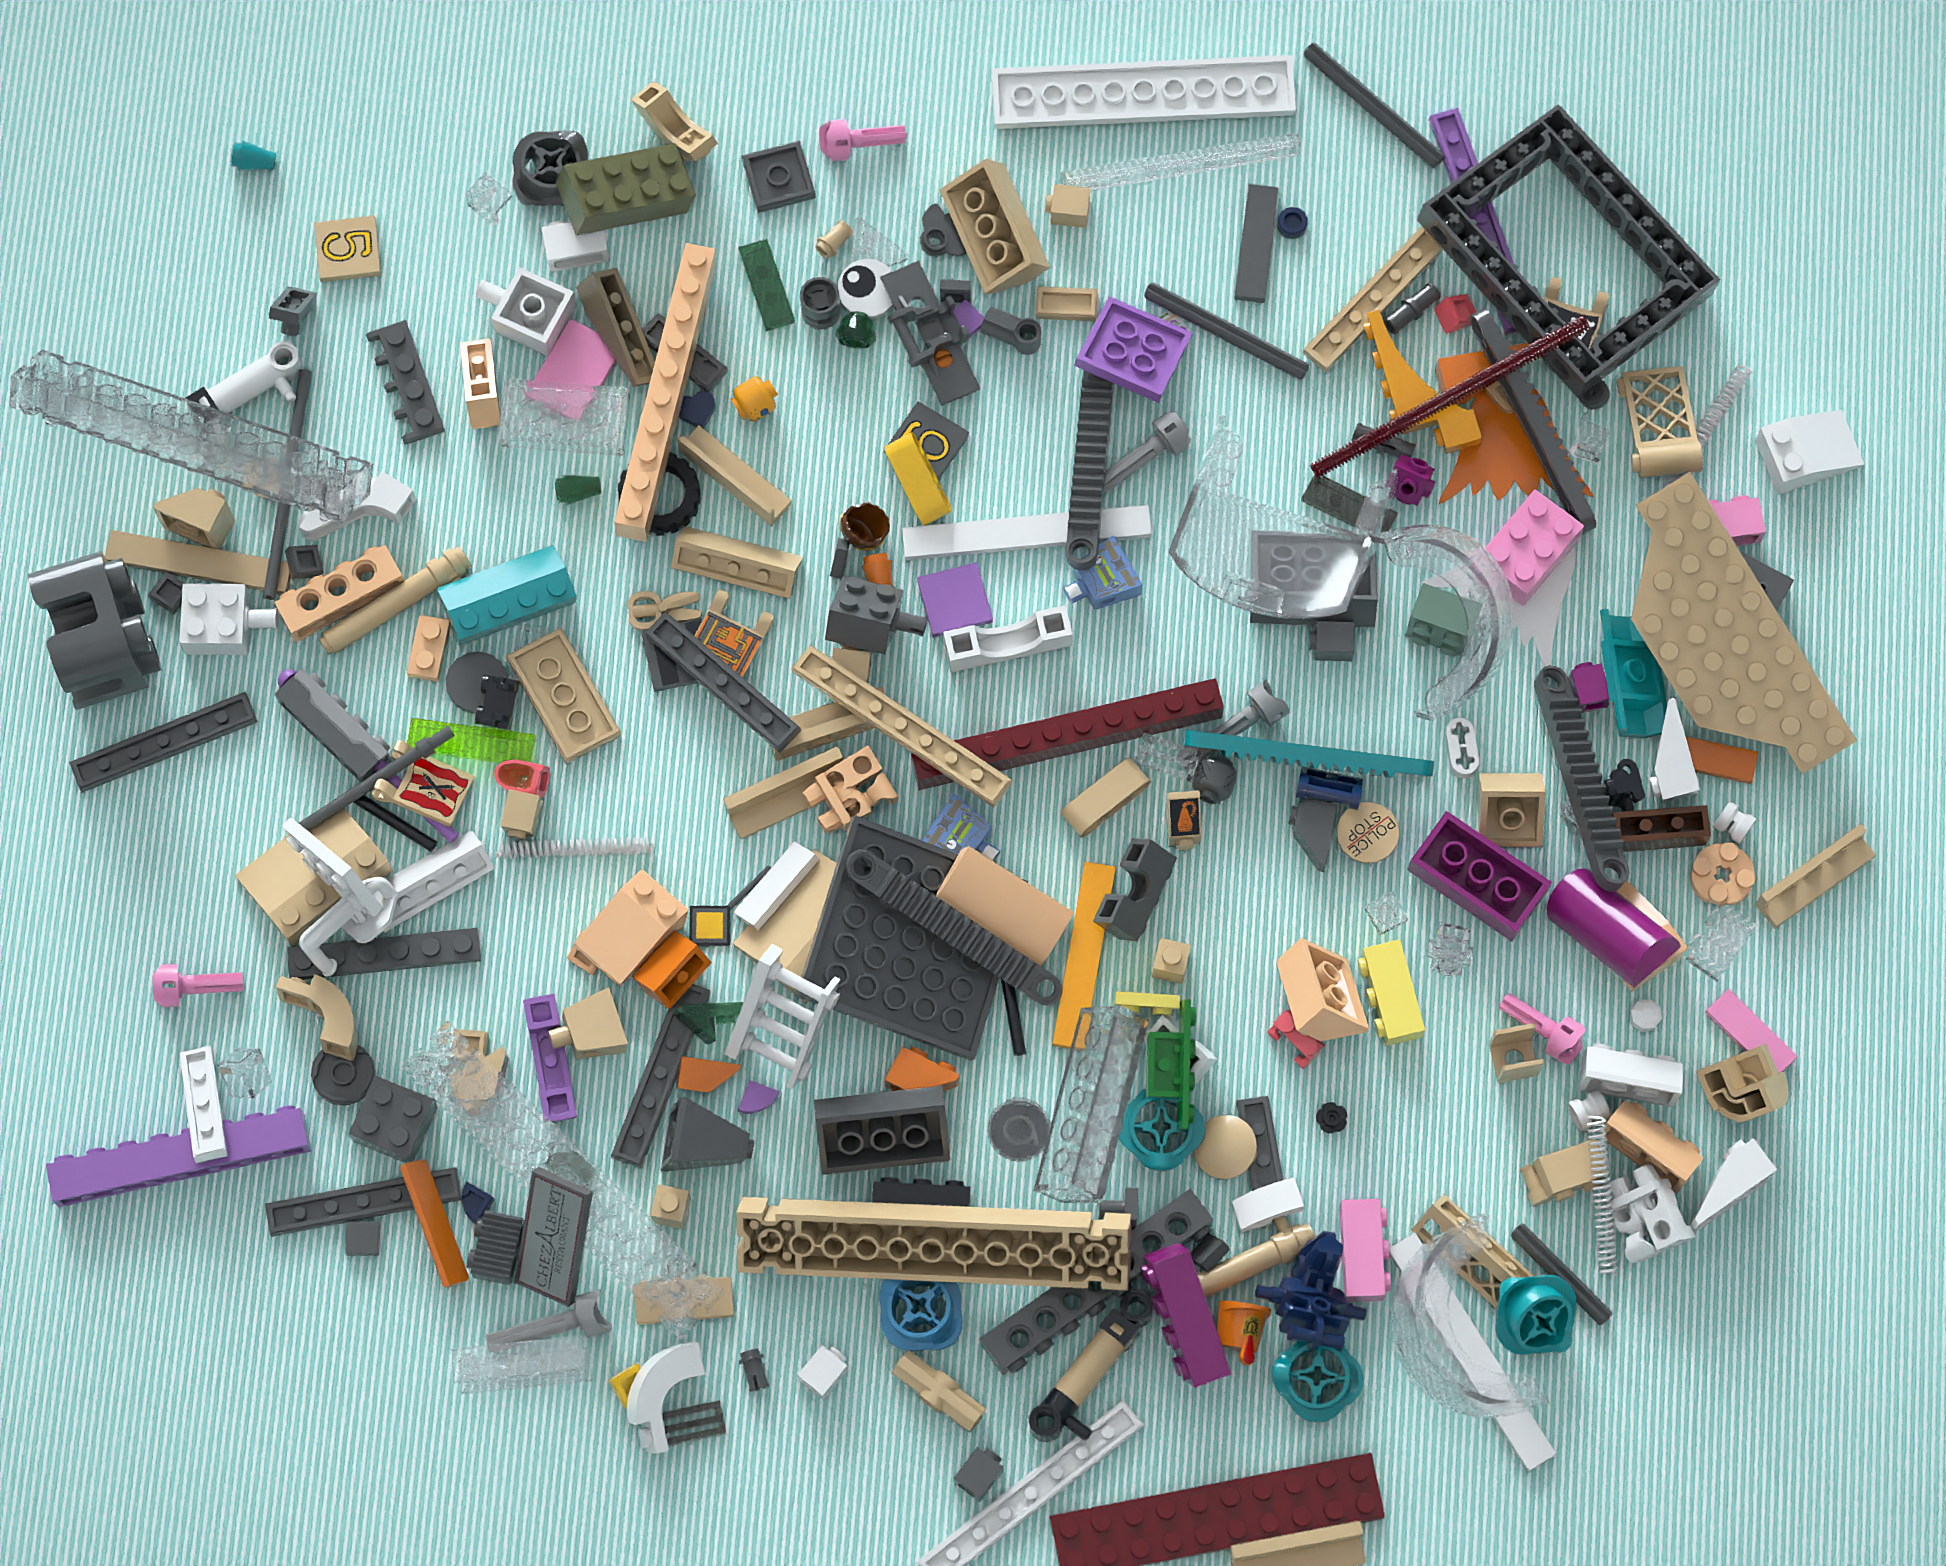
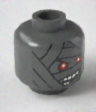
M1211 755L1209 758L1199 762L1192 781V787L1195 791L1199 790L1200 800L1203 802L1216 804L1217 801H1225L1232 794L1237 779V771L1229 759L1219 755Z

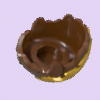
M864 502L856 506L852 505L840 517L839 527L843 537L855 549L862 551L878 548L890 531L889 517L885 515L884 510L880 509L878 505L871 504L870 502Z

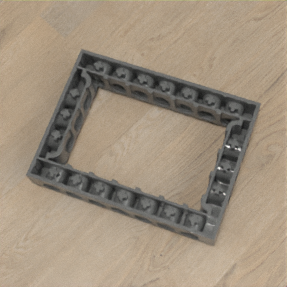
M1557 104L1422 205L1417 221L1529 345L1531 343L1534 344V341L1537 342L1538 339L1541 340V337L1544 338L1545 335L1551 334L1552 331H1558V328L1562 326L1565 327L1566 323L1558 316V310L1556 308L1552 309L1537 293L1538 288L1535 285L1532 287L1517 271V265L1515 263L1511 264L1497 249V243L1495 241L1491 242L1477 227L1478 223L1476 220H1471L1470 217L1548 159L1555 164L1665 284L1661 292L1649 301L1647 299L1642 301L1636 311L1626 318L1624 316L1621 317L1617 325L1604 335L1600 333L1593 340L1589 349L1579 338L1574 336V340L1570 338L1571 341L1567 340V344L1563 342L1564 345L1560 343V347L1557 346V349L1553 347L1554 351L1549 349L1550 353L1546 351L1547 354L1543 353V357L1539 355L1576 397L1579 398L1600 380L1604 379L1711 297L1720 282V278L1566 111Z

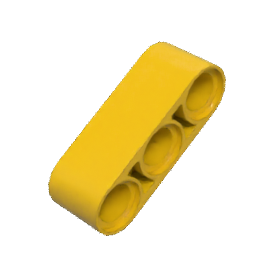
M913 432L884 447L917 517L924 526L952 512L951 505Z

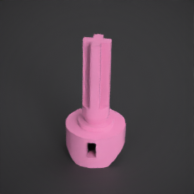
M842 119L828 121L819 128L820 150L833 161L849 160L852 148L906 143L907 138L905 125L850 131L846 120Z
M164 964L152 976L154 1000L164 1008L179 1007V998H182V993L203 994L243 991L242 972L185 975L181 977L177 964ZM162 984H174V987L163 988Z
M1510 993L1505 995L1503 1002L1499 1005L1500 1010L1522 1024L1535 1023V1032L1548 1039L1545 1053L1564 1064H1571L1583 1048L1582 1035L1586 1030L1582 1024L1567 1016L1557 1024Z

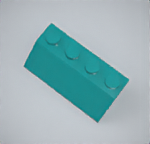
M554 545L437 588L459 646L575 604L577 599L566 567Z

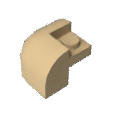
M1767 1044L1696 1071L1707 1100L1715 1112L1719 1111L1725 1117L1736 1120V1122L1751 1120L1777 1110L1787 1103L1789 1091L1785 1072L1778 1073Z

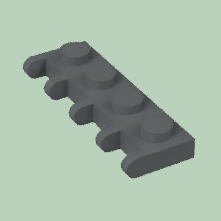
M403 320L367 333L368 342L381 340L385 354L379 355L374 359L376 365L382 366L389 363L394 377V381L384 385L386 393L398 390L404 408L393 412L396 420L408 417L413 431L402 436L403 443L410 444L445 432L407 321Z

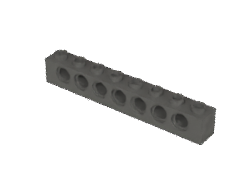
M1190 1188L1131 1230L1129 1250H1131V1261L1134 1264V1268L1131 1271L1128 1290L1105 1289L1098 1292L1093 1290L1090 1284L1088 1288L1051 1287L980 1338V1345L1002 1375L1008 1371L1011 1374L1018 1372L1027 1364L1025 1359L1035 1352L1038 1355L1043 1354L1054 1345L1052 1340L1063 1333L1065 1337L1080 1327L1079 1320L1088 1314L1091 1318L1096 1316L1107 1307L1105 1304L1107 1300L1114 1295L1117 1299L1123 1297L1125 1293L1133 1289L1131 1283L1140 1277L1144 1280L1140 1266L1145 1265L1142 1256L1148 1254L1142 1248V1244L1145 1241L1155 1240L1160 1245V1249L1176 1243L1184 1246L1193 1239L1198 1243L1212 1232L1210 1227L1213 1225L1214 1219ZM1174 1221H1180L1186 1226V1232L1182 1235H1174L1169 1231V1224ZM1068 1296H1076L1081 1300L1082 1305L1077 1310H1069L1064 1306L1063 1301ZM1041 1315H1051L1055 1319V1325L1050 1329L1039 1327L1037 1319ZM1017 1333L1025 1334L1029 1339V1343L1023 1348H1016L1010 1342L1013 1335Z

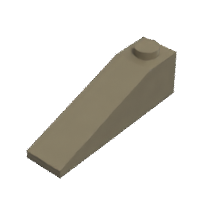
M618 268L591 273L576 286L586 315L632 386L637 387L650 384L655 362Z

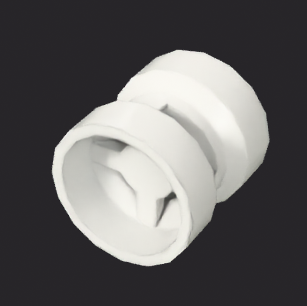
M1730 801L1712 827L1720 832H1727L1730 834L1731 840L1740 844L1757 819L1751 814H1743L1739 811V807Z
M1599 1090L1588 1093L1583 1101L1575 1099L1567 1103L1570 1116L1580 1132L1591 1127L1587 1125L1588 1123L1602 1121L1598 1119L1588 1120V1116H1599L1606 1120L1611 1117L1608 1105Z

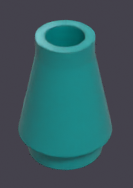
M243 140L242 143L234 142L231 166L238 167V170H274L276 152L268 151Z

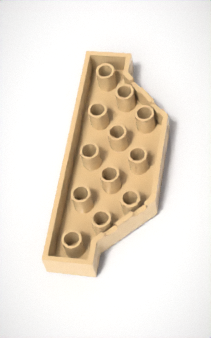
M1691 471L1636 504L1635 506L1652 533L1631 620L1696 725L1785 747L1802 774L1857 742L1853 732Z

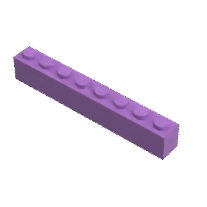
M284 1106L276 1109L274 1114L264 1116L263 1113H252L244 1117L245 1120L233 1123L232 1120H223L228 1156L196 1163L193 1157L190 1128H185L181 1130V1134L170 1137L168 1134L153 1135L149 1138L150 1141L137 1144V1141H125L119 1143L118 1148L105 1151V1148L90 1149L86 1151V1155L75 1158L73 1155L58 1156L54 1158V1162L46 1164L52 1202L57 1207H63L311 1152L305 1114L301 1108L295 1109V1106Z

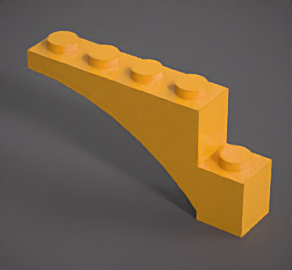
M1375 310L1367 313L1368 322L1363 323L1367 340H1374L1377 351L1372 352V357L1376 370H1383L1385 380L1380 381L1385 399L1391 398L1394 409L1389 410V414L1393 421V418L1400 417V414L1403 415L1404 412L1407 414V411L1414 407L1417 408V405L1421 403L1424 404V401L1427 402L1428 399L1431 401V397L1434 398L1438 393L1426 384L1407 364L1386 330L1380 311ZM1450 404V407L1447 406V409L1443 407L1444 411L1440 410V413L1436 411V415L1434 413L1433 417L1429 415L1430 418L1426 417V420L1423 419V422L1419 420L1420 424L1416 423V426L1412 424L1413 428L1409 426V430H1402L1401 434L1437 425L1438 428L1433 429L1437 446H1444L1445 453L1474 446L1482 442L1474 410H1465L1456 404Z

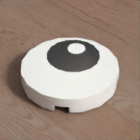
M861 259L851 263L842 271L838 280L839 297L842 307L861 320H874L884 316L890 311L893 304L880 276L892 272V270L885 263L875 259Z

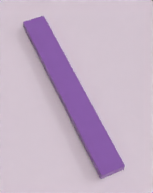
M1458 108L1429 115V123L1438 148L1444 154L1443 162L1451 183L1478 164ZM1490 202L1470 217V219L1476 220L1478 223L1477 227L1491 242L1495 241L1497 243V249L1513 264L1514 262L1493 203ZM1496 308L1505 335L1517 332Z

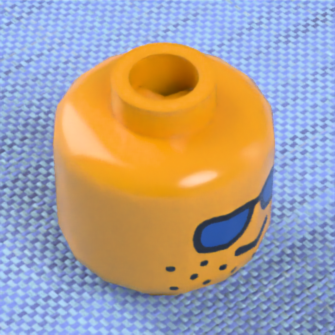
M754 376L737 386L733 391L734 398L731 401L743 420L748 418L750 421L756 422L776 409V402L773 398L778 396V393L769 379L763 382L761 378Z

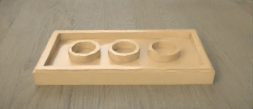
M562 627L506 655L508 663L566 764L621 736L620 729Z

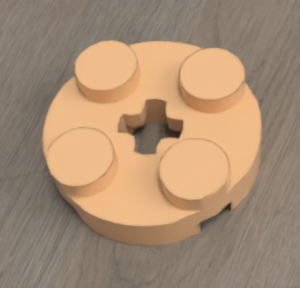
M1730 842L1724 844L1717 843L1707 846L1699 852L1691 867L1690 882L1694 892L1702 901L1708 904L1720 905L1719 907H1730L1746 898L1755 882V870L1749 856L1739 849L1736 844ZM1717 868L1729 871L1728 882H1724L1723 879L1716 880Z

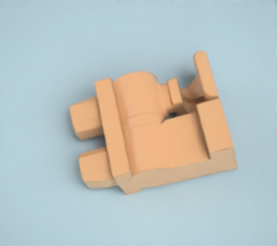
M869 745L826 772L816 776L814 784L809 786L802 794L810 808L825 801L830 809L817 818L825 834L839 828L842 831L847 830L851 817L854 815L864 819L868 818L872 814L871 807L879 804V801L882 799H888L891 804L898 802L899 796L885 773H882L883 768ZM875 780L874 784L866 792L862 793L857 789L868 781Z

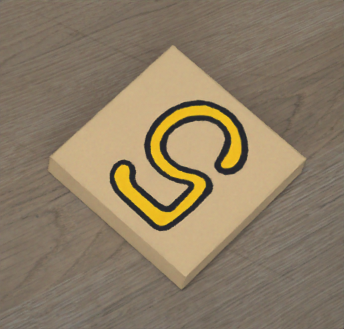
M375 215L314 222L319 279L321 282L381 275Z

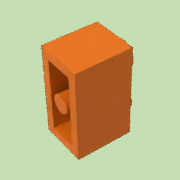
M674 931L632 977L648 996L670 1009L712 962L697 944Z

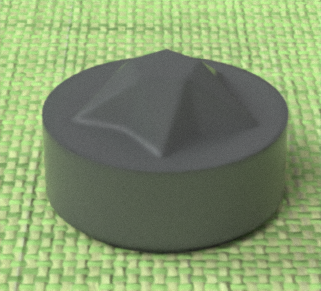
M1600 380L1581 395L1579 400L1587 409H1599L1608 402L1610 390L1606 383Z

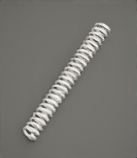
M1743 365L1735 367L1732 375L1729 376V380H1726L1723 389L1719 391L1720 394L1716 396L1717 399L1713 400L1714 404L1710 405V409H1707V413L1704 414L1701 423L1697 425L1696 433L1701 447L1706 446L1704 442L1709 441L1707 437H1712L1710 432H1715L1714 428L1718 427L1717 423L1721 422L1720 418H1724L1723 413L1728 412L1726 408H1731L1730 404L1734 403L1733 399L1737 398L1736 394H1740L1739 389H1743L1742 384H1746L1745 379H1749V375L1753 374L1750 368ZM1738 368H1744L1747 371L1743 372L1741 370H1738ZM1686 473L1673 474V477L1666 475L1663 477V483L1667 486L1670 482H1674Z
M646 836L643 848L642 838L639 837L637 849L636 838H632L631 847L630 839L627 837L624 848L623 838L621 837L618 850L617 839H613L612 848L611 839L608 837L605 849L604 839L601 838L599 851L597 838L594 839V849L590 838L588 839V847L586 849V842L583 838L580 851L578 838L575 840V850L573 840H569V848L567 849V842L564 838L562 851L560 840L557 839L555 852L554 840H550V849L548 850V843L545 839L542 852L541 840L539 839L536 853L534 840L531 841V851L529 850L528 840L525 841L524 852L522 841L519 840L517 853L515 840L512 841V852L508 840L506 841L504 852L503 841L501 840L499 854L495 852V855L498 859L501 855L505 859L508 855L510 858H513L515 854V857L518 859L520 854L523 858L526 855L531 858L533 854L537 858L540 853V856L543 858L545 854L548 857L552 854L554 857H557L559 852L561 857L564 854L569 857L571 853L575 857L578 852V855L581 857L583 853L586 856L590 853L592 856H595L597 851L599 856L602 855V852L605 856L609 852L613 856L616 851V854L619 856L621 851L623 855H626L627 852L632 855L634 851L636 855H639L640 850L643 855L646 854V851L651 855L654 843H651L649 846V839Z
M1588 1116V1120H1602L1587 1124L1588 1126H1602L1601 1128L1589 1129V1133L1600 1132L1602 1134L1591 1135L1588 1138L1604 1139L1590 1142L1589 1145H1603V1147L1590 1148L1589 1151L1605 1152L1590 1155V1158H1605L1600 1161H1591L1590 1164L1605 1165L1591 1168V1170L1606 1171L1600 1174H1592V1177L1606 1178L1603 1180H1593L1592 1183L1607 1184L1605 1186L1593 1187V1190H1607V1192L1594 1193L1593 1196L1608 1197L1596 1199L1593 1202L1609 1203L1603 1206H1595L1594 1209L1596 1210L1608 1209L1609 1211L1596 1212L1594 1215L1610 1216L1608 1218L1596 1219V1222H1610L1606 1225H1597L1596 1228L1611 1229L1608 1231H1598L1596 1234L1612 1235L1606 1238H1597L1598 1242L1611 1241L1608 1244H1598L1597 1247L1613 1248L1597 1252L1598 1254H1613L1609 1257L1598 1258L1599 1261H1613L1611 1263H1601L1598 1265L1599 1267H1614L1613 1269L1600 1270L1599 1272L1601 1274L1614 1273L1617 1276L1618 1273L1615 1271L1618 1268L1615 1265L1617 1263L1615 1259L1617 1254L1614 1252L1616 1247L1613 1246L1616 1241L1613 1239L1615 1234L1612 1233L1615 1228L1612 1227L1614 1221L1611 1220L1614 1216L1611 1214L1613 1209L1610 1207L1613 1203L1609 1201L1612 1198L1609 1194L1612 1190L1608 1188L1611 1185L1608 1182L1611 1178L1608 1176L1610 1170L1607 1169L1610 1164L1607 1163L1609 1158L1605 1156L1609 1153L1606 1150L1608 1145L1605 1143L1608 1139L1604 1137L1607 1134L1604 1130L1606 1125L1603 1124L1606 1119L1599 1116Z

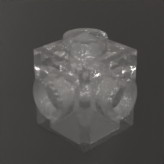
M1439 922L1435 939L1429 938L1425 956L1431 958V971H1436L1444 976L1455 975L1461 977L1463 966H1470L1473 947L1468 946L1470 928Z

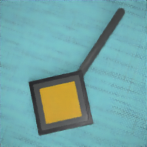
M767 866L726 906H690L689 940L698 946H730V910L761 881L772 867Z

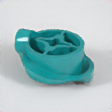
M1144 1088L1118 1115L1116 1122L1118 1138L1122 1145L1131 1151L1145 1167L1154 1171L1172 1170L1179 1166L1201 1144L1205 1134L1203 1117L1197 1108L1194 1107L1193 1124H1189V1129L1177 1131V1121H1173L1168 1117L1166 1103L1178 1109V1098L1146 1097V1088ZM1156 1102L1155 1115L1152 1120L1135 1122L1136 1115L1142 1107ZM1160 1112L1163 1125L1169 1126V1130H1165L1163 1133L1161 1144L1158 1130L1152 1129V1126L1156 1125L1160 1118ZM1135 1132L1150 1135L1154 1140L1155 1152L1143 1147L1138 1141ZM1186 1133L1185 1140L1178 1149L1165 1153L1166 1141L1169 1135Z
M1555 1275L1510 1277L1503 1280L1499 1288L1500 1295L1495 1325L1499 1342L1508 1351L1519 1355L1565 1352L1572 1344V1330L1576 1309V1295L1572 1287L1564 1279Z
M1297 1340L1294 1345L1279 1355L1272 1368V1379L1278 1393L1289 1403L1299 1417L1310 1422L1320 1423L1333 1419L1341 1410L1358 1398L1364 1386L1362 1368L1345 1346L1341 1352L1321 1345L1318 1349L1312 1350L1307 1348L1306 1342ZM1315 1351L1313 1364L1309 1368L1293 1370L1295 1363L1300 1357L1308 1352ZM1325 1351L1332 1353L1342 1362L1345 1374H1337L1326 1369ZM1320 1368L1323 1375L1329 1378L1321 1380L1320 1385L1316 1386L1314 1380L1307 1376L1315 1374L1316 1369ZM1291 1380H1299L1310 1385L1311 1403L1304 1401L1295 1393ZM1344 1384L1342 1390L1334 1399L1321 1404L1322 1394L1327 1386Z

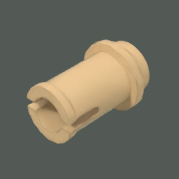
M839 220L824 237L820 236L817 239L816 250L824 258L834 257L837 254L836 250L853 235V230L846 222Z

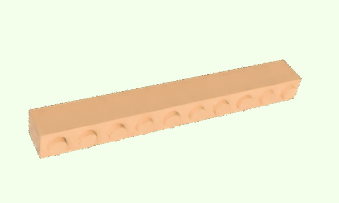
M685 243L614 521L616 535L619 537L644 542L648 540L717 267L716 249Z

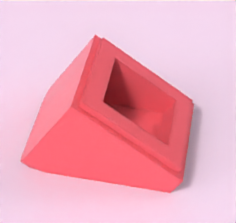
M1468 294L1445 297L1434 308V312L1446 334L1470 326L1469 317L1476 312Z

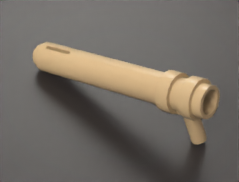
M459 546L453 550L449 548L443 552L444 556L438 560L433 558L426 563L425 568L322 632L323 636L319 638V641L328 655L333 651L335 654L431 594L438 587L457 581L465 576L467 570L472 568V565Z
M1285 1216L1274 1218L1273 1221L1279 1232L1272 1235L1271 1240L1216 1264L1209 1271L1203 1270L1197 1273L1205 1298L1280 1263L1286 1265L1295 1261L1294 1257L1298 1256L1307 1242L1315 1237L1308 1223L1303 1225L1298 1223L1290 1226Z

